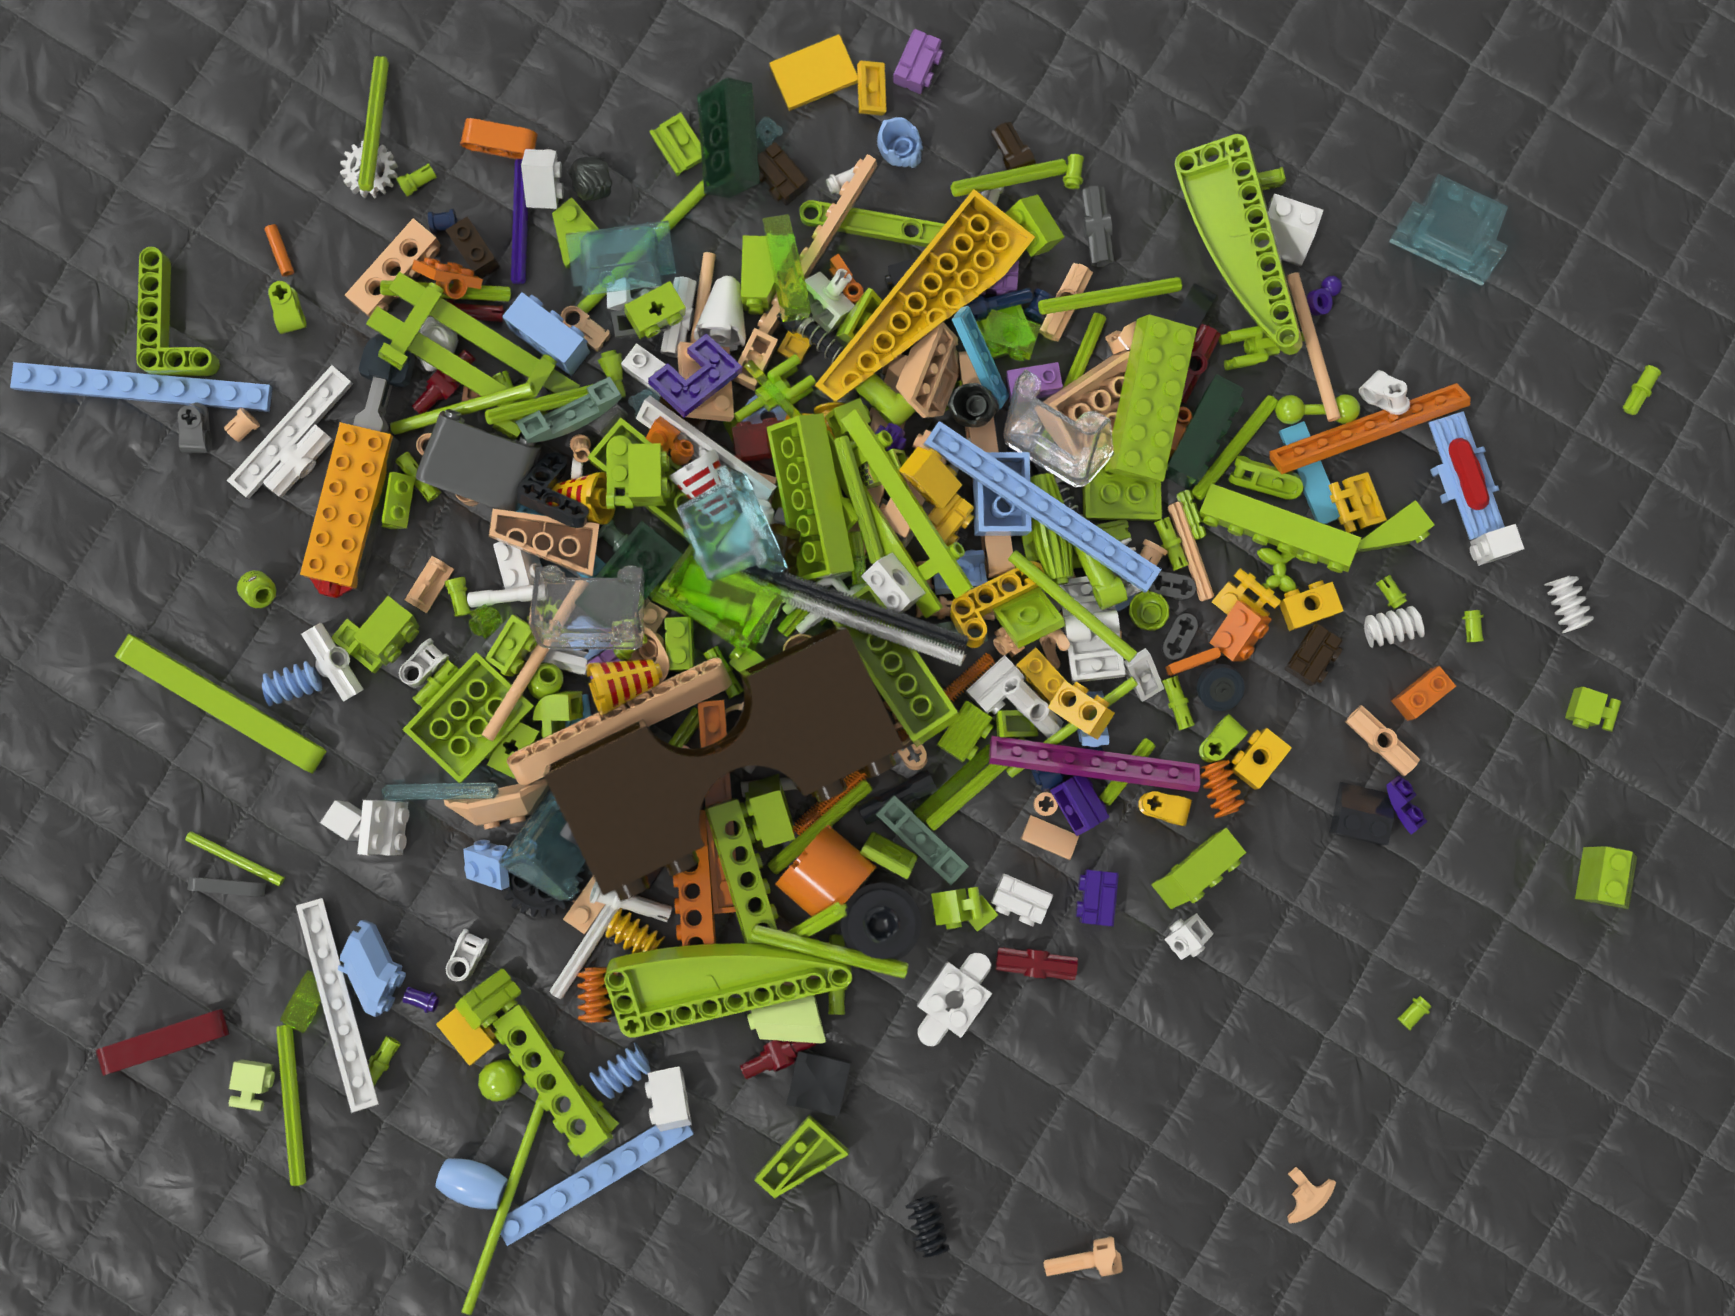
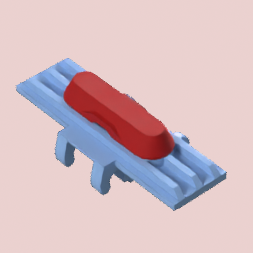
M1464 411L1429 422V427L1443 463L1430 469L1433 477L1440 475L1446 492L1440 496L1442 504L1453 499L1456 500L1469 540L1504 528L1505 526L1493 493L1499 491V487L1494 484L1484 456V452H1486L1484 446L1476 448Z

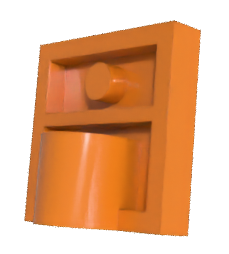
M424 257V261L415 259L413 261L412 270L432 280H436V285L444 290L443 294L453 299L463 297L468 287L481 289L483 279L475 276L474 270L463 268V265L453 262L443 264L439 260ZM453 280V287L449 289V283Z

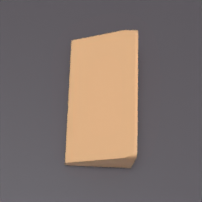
M1030 815L1021 836V840L1067 860H1071L1079 835L1076 836L1072 832Z

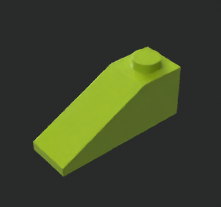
M1415 500L1361 539L1356 553L1407 545L1414 540L1419 543L1430 535L1428 530L1434 526V523Z

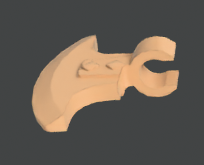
M1297 1167L1289 1172V1176L1298 1185V1188L1292 1193L1296 1200V1207L1287 1216L1288 1222H1300L1317 1213L1332 1195L1336 1185L1334 1180L1328 1179L1322 1185L1314 1186Z

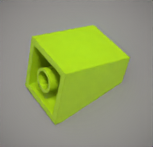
M743 235L741 300L744 311H748L749 314L760 315L763 314V311H770L772 307L771 301L777 291H780L797 257L795 237Z
M1606 846L1583 847L1575 899L1629 909L1637 856L1632 851Z

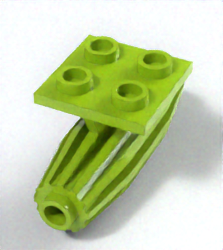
M1052 473L1030 477L1031 483L1064 504ZM1031 517L1032 531L1026 536H1021L1025 557L1029 561H1040L1044 573L1057 585L1069 583L1068 578L1073 577V553H1075L1072 544Z

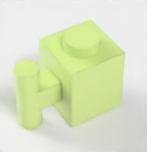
M248 1060L235 1061L229 1089L242 1092L241 1097H230L229 1106L262 1111L264 1101L254 1099L255 1093H265L273 1086L275 1072H272L273 1064Z

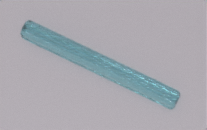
M496 783L385 785L381 793L385 800L494 799L499 794Z

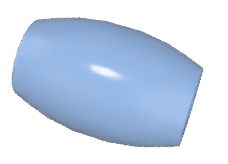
M453 1158L444 1161L437 1177L436 1188L457 1203L478 1209H498L508 1179L485 1164L468 1159Z

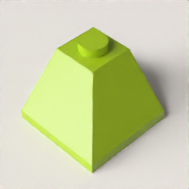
M871 288L865 291L838 328L835 338L844 348L883 302Z

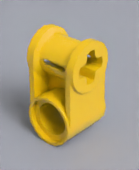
M1152 791L1140 797L1138 807L1142 814L1158 818L1171 824L1186 826L1192 800ZM1153 799L1157 807L1151 809V805L1147 804V800Z

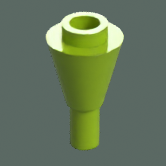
M616 350L601 353L602 358L597 360L607 378L610 377L622 398L626 397L622 383V353L617 354Z

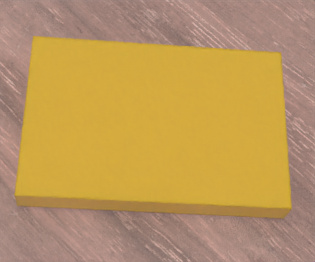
M839 34L769 62L771 71L789 111L858 83L857 73Z

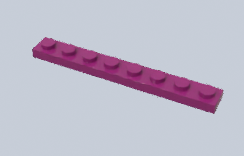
M992 736L990 740L989 764L1198 792L1200 788V764Z

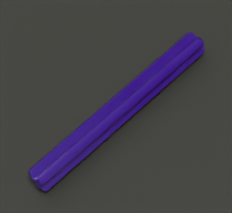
M516 159L514 168L511 281L514 284H524L526 282L528 207H526L521 167L523 159Z

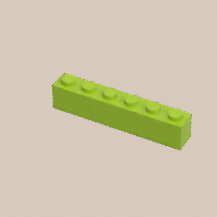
M1212 483L1200 509V517L1203 519V523L1209 526L1217 527L1220 525L1228 528L1227 531L1233 535L1242 536L1245 534L1253 537L1252 540L1258 544L1267 545L1269 543L1275 545L1277 550L1282 553L1291 555L1294 552L1302 555V559L1307 562L1327 564L1328 569L1337 573H1342V571L1349 572L1361 541V537Z

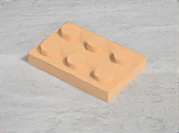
M680 342L677 346L679 374L686 380L702 367L687 354V348L693 343ZM722 347L730 355V347ZM732 381L686 417L731 422L734 418Z

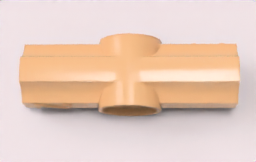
M1073 263L1056 297L1083 293L1093 272L1082 264ZM1075 309L1047 314L1039 329V333L1051 341L1059 342Z
M1362 705L1353 711L1345 721L1368 743L1372 751L1379 753L1402 776H1406L1420 761L1397 738L1393 730L1386 728ZM1379 734L1387 737L1388 743L1385 748L1378 744Z

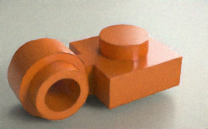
M837 254L830 259L831 268L829 272L832 278L838 269L848 271L843 278H846L850 273L852 280L844 288L843 294L853 304H856L864 294L863 287L854 280L853 274L841 256ZM851 291H856L857 294H856V295H851L850 292H851Z
M1180 407L1169 458L1176 450L1185 429L1192 421V413L1186 407Z
M661 416L654 421L646 439L651 443H660L663 450L667 451V453L671 450V459L675 464L684 465L688 463L694 454L693 444L690 441L678 439L681 433L678 429Z

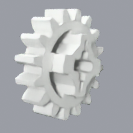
M363 141L360 148H357L354 144L352 145V153L345 151L344 154L348 159L347 161L343 160L340 162L345 168L340 171V174L345 178L344 183L346 186L351 187L354 194L360 191L362 197L366 198L368 192H370L376 198L377 191L380 190L385 194L386 190L384 187L386 185L389 187L394 186L390 179L397 178L398 175L393 169L398 168L395 161H392L394 159L392 153L387 152L383 144L378 148L374 187L371 191H362L358 185Z

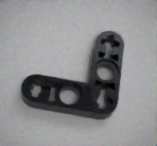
M548 453L519 484L517 500L523 506L569 527H584L589 514L587 506L552 490L566 472L567 459L560 453ZM543 477L548 479V481H539L536 478ZM554 502L557 503L559 506L552 507L547 505L546 503Z

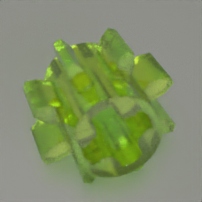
M483 604L470 612L473 618L469 620V627L475 635H483L486 639L499 628L498 624L501 623V615L494 607L487 608V605Z

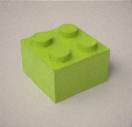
M660 443L628 444L629 498L635 507L666 506V498H671V485L666 477V472H670V456H668L667 451L663 450Z
M387 596L353 637L364 650L387 666L389 662L394 663L402 653L400 649L406 642L411 643L419 633L417 629L420 626L410 612Z
M779 774L749 782V792L745 793V804L749 816L754 815L752 819L756 840H762L764 848L794 840V824Z

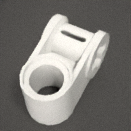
M1376 371L1359 388V394L1362 399L1391 414L1400 415L1410 408L1409 398L1406 397V383L1387 375L1383 371Z
M429 638L400 667L399 677L402 682L410 687H421L429 676L437 672L447 659L449 660V655L447 653L443 654L433 645L434 641ZM430 652L435 657V659H433L428 653ZM417 668L419 670L418 678L414 681H409L407 678L408 672L411 669Z
M463 929L446 965L447 976L453 981H465L471 978L478 962L486 951L489 939H481L470 934L468 929ZM458 962H463L466 966V972L461 977L457 976L454 972V967Z

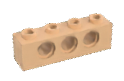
M413 218L349 289L345 296L369 318L377 306L387 312L388 305L394 298L397 299L399 296L373 295L374 289L380 286L383 280L394 281L396 276H390V272L395 267H401V273L411 279H416L420 273L412 270L414 259L424 261V257L434 259L440 251V242ZM410 249H418L416 255L412 257L407 256Z

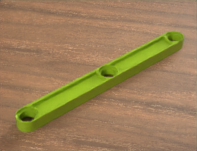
M814 200L804 202L800 207L802 223L815 228L818 225L823 226L828 218L825 215L831 204ZM809 207H813L818 211V216L815 219L809 220L804 216V211ZM852 207L837 231L927 247L945 224ZM909 225H914L918 228L919 233L915 237H908L905 235L904 229Z

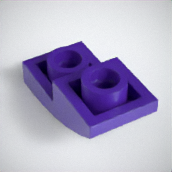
M1399 775L1386 785L1394 811L1404 827L1412 835L1428 821L1424 818L1423 812L1410 802L1417 796L1413 791L1412 785Z

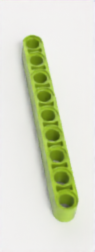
M128 634L115 654V657L309 773L313 774L327 752L318 744L134 635Z

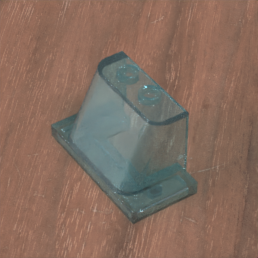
M1437 174L1422 205L1415 201L1412 202L1393 232L1389 242L1482 286L1508 247V245L1496 240L1508 206Z
M669 221L566 234L574 287L582 286L583 295L662 286L663 275L676 274Z
M725 465L717 470L722 483L677 507L685 526L683 529L684 535L692 543L695 549L694 558L698 565L703 568L708 580L716 581L757 564L759 567L778 573L788 568L746 474Z

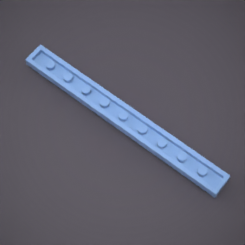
M13 362L10 388L22 391L190 405L197 402L206 407L239 409L242 407L245 410L270 412L272 386L267 384Z
M940 421L925 441L924 446L934 449L942 458L1143 592L1148 591L1161 571L1159 567Z

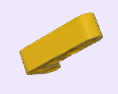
M1030 561L1044 573L1040 563ZM1015 568L955 598L951 603V620L958 633H961V636L964 634V637L966 635L969 637L968 647H980L984 643L987 634V626L982 617L993 612L994 608L1039 586L1029 577L1027 578L1022 571ZM1009 583L1012 584L1016 590L1012 592H1007L1003 589L1002 586L1004 584ZM981 595H988L992 598V601L990 603H983L979 600V597ZM959 606H965L969 613L960 615L955 609ZM978 629L982 635L976 638L971 637L968 634V630Z

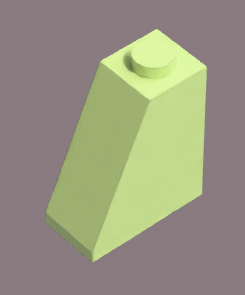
M815 995L751 1010L752 1013L747 1014L751 1030L756 1029L759 1039L808 1043L826 1042Z

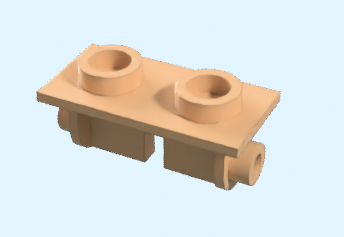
M432 556L406 596L405 601L428 613L443 589L445 581L449 579L454 569Z

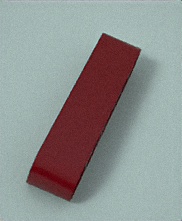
M219 1009L96 1049L95 1051L102 1075L104 1076L230 1035L223 1009Z

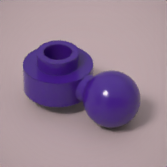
M1326 277L1322 281L1320 289L1309 292L1306 299L1311 314L1318 316L1327 314L1331 310V296H1336L1342 289V282L1338 277Z

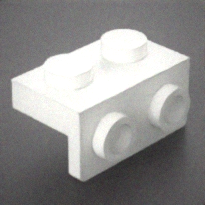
M503 542L493 544L505 589L546 583L538 556Z

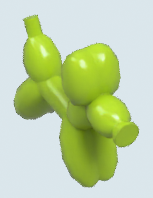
M1270 548L1258 549L1257 555L1264 562L1273 565L1274 575L1267 578L1266 583H1263L1262 586L1266 589L1268 587L1270 589L1279 587L1285 593L1296 590L1297 587L1293 579L1285 575V564L1295 557L1305 561L1302 559V555L1294 552L1291 555L1285 553L1280 555Z

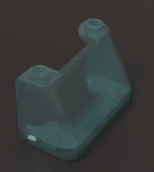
M550 792L541 801L500 858L499 863L510 873L559 901L564 899L570 900L578 891V881L574 877L586 860L579 847L559 835L566 824V820L552 792Z

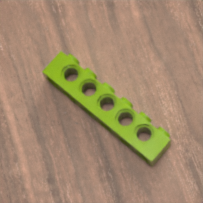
M732 798L704 807L745 944H764L751 940L752 929L755 925L766 923L768 928L777 930L775 919H778L775 905L770 904L767 894L771 893L767 879H762L759 869L763 868L759 853H754L752 843H755V838L751 827H746L744 818L748 817L745 805L743 802L739 803L738 799ZM734 820L737 823V831L733 835H727L725 825L727 822ZM738 846H742L745 849V856L741 860L736 861L732 855L733 850ZM745 872H751L753 876L752 882L747 886H743L740 882L741 875ZM753 897H758L760 907L755 911H750L748 908L749 900Z
M518 1004L492 1023L496 1028L494 1032L496 1038L502 1045L506 1043L511 1051L509 1053L510 1059L517 1067L521 1066L525 1072L523 1076L525 1082L531 1089L535 1088L540 1095L538 1098L539 1103L546 1111H551L555 1118L553 1124L561 1134H566L570 1140L568 1146L575 1156L580 1155L581 1158L589 1157L613 1139V1136L526 1006ZM520 1031L526 1033V1041L523 1045H519L516 1041L517 1034ZM539 1053L541 1063L535 1068L531 1064V1057L533 1054ZM549 1075H553L556 1079V1085L551 1090L545 1084ZM564 1097H568L571 1102V1107L567 1112L562 1111L560 1107V1102ZM579 1119H582L586 1124V1129L581 1135L575 1130V1124Z

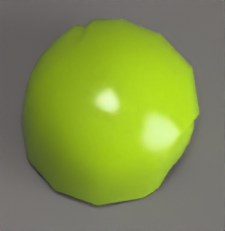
M1149 590L1147 592L1142 591L1136 594L1130 602L1129 615L1132 622L1138 628L1146 631H1155L1163 627L1169 618V605L1161 594Z
M507 1059L493 1061L485 1065L479 1074L478 1087L482 1095L491 1101H503L515 1096L522 1085V1073L513 1062Z

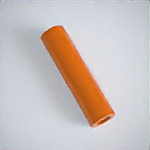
M277 225L266 226L264 230L281 275L283 277L292 275L294 270Z

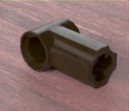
M1005 122L991 132L995 143L1003 155V162L1007 170L1036 164L1032 151L1026 144L1022 143L1011 122Z

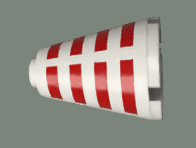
M714 448L669 476L671 481L713 523L719 521L723 525L735 517L733 512L736 510Z

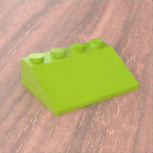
M476 652L402 730L461 784L527 715L534 705L522 694L494 741H490L481 734L506 696L512 683L491 663L486 661L481 654Z

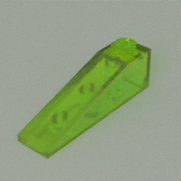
M789 214L763 218L782 322L808 318L811 313V307Z

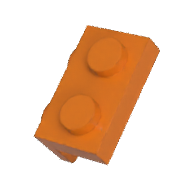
M1238 600L1209 643L1214 647H1218L1220 652L1231 661L1247 660L1253 654L1254 645L1258 639L1264 637L1268 632V625L1272 619L1268 616L1260 615L1244 601Z

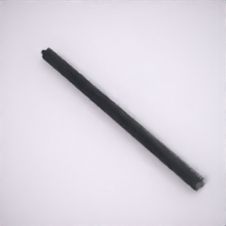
M718 548L715 551L712 563H718V565L721 564L724 567L727 566L728 569L730 567L731 570L733 568L734 571H740V573L743 572V574L746 573V575L749 574L752 577H759V580L762 578V581L765 579V582L768 580V583L771 581L772 584H778V586L781 585L784 588L787 587L788 590L790 588L791 591L793 589L794 592L797 590V593L800 591V594L803 593V595L806 594L809 597L812 596L814 598L816 596V599H822V602L825 600V603L828 601V604L830 602L832 605L835 603V606L838 604V607L847 608L848 611L850 609L851 612L854 609V613L857 611V614L860 612V615L863 613V616L866 615L869 618L872 616L873 619L876 617V620L879 618V621H885L886 624L888 622L889 625L892 622V626L894 624L895 627L898 625V628L901 626V629H907L908 632L911 629V633L914 630V634L917 631V635L920 633V636L923 634V637L926 635V638L929 637L931 639L933 637V640L936 638V641L939 639V642H945L946 645L949 642V646L952 643V647L955 644V648L958 646V649L961 647V650L964 648L965 651L969 639L967 635L964 637V634L961 636V633L958 634L955 631L945 630V627L942 629V626L939 628V625L936 627V624L932 625L933 623L929 624L928 622L926 624V621L923 623V620L913 619V616L910 619V615L907 618V614L904 616V613L901 615V612L898 614V611H891L892 609L888 611V608H886L885 610V607L882 608V605L879 607V604L876 606V603L872 604L873 602L869 604V601L866 603V600L863 602V599L860 601V598H853L854 596L850 598V594L847 597V593L844 596V592L841 594V591L838 593V590L835 592V589L831 591L832 588L828 590V587L826 589L825 586L822 588V585L819 587V583L816 585V582L812 585L813 581L809 584L810 580L806 583V579L803 581V578L800 580V577L797 579V576L793 578L794 575L790 577V573L787 576V572L784 575V571L781 574V570L778 572V569L774 571L775 568L771 570L772 567L768 569V566L765 568V565L763 567L762 564L759 566V563L756 565V561L752 564L753 560H751L749 563L750 559L746 562L745 558L743 561V557L741 559L740 556L737 558V555L733 557L734 554L730 556L731 553L727 555V551L725 554L724 550L721 553V549L718 552Z

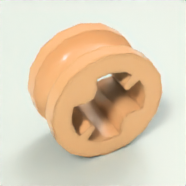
M1043 792L1037 795L1034 800V809L1039 815L1049 816L1057 810L1058 804L1052 793ZM1044 797H1049V802H1053V807L1048 808L1047 812L1041 810L1043 807L1039 808V801H1043Z

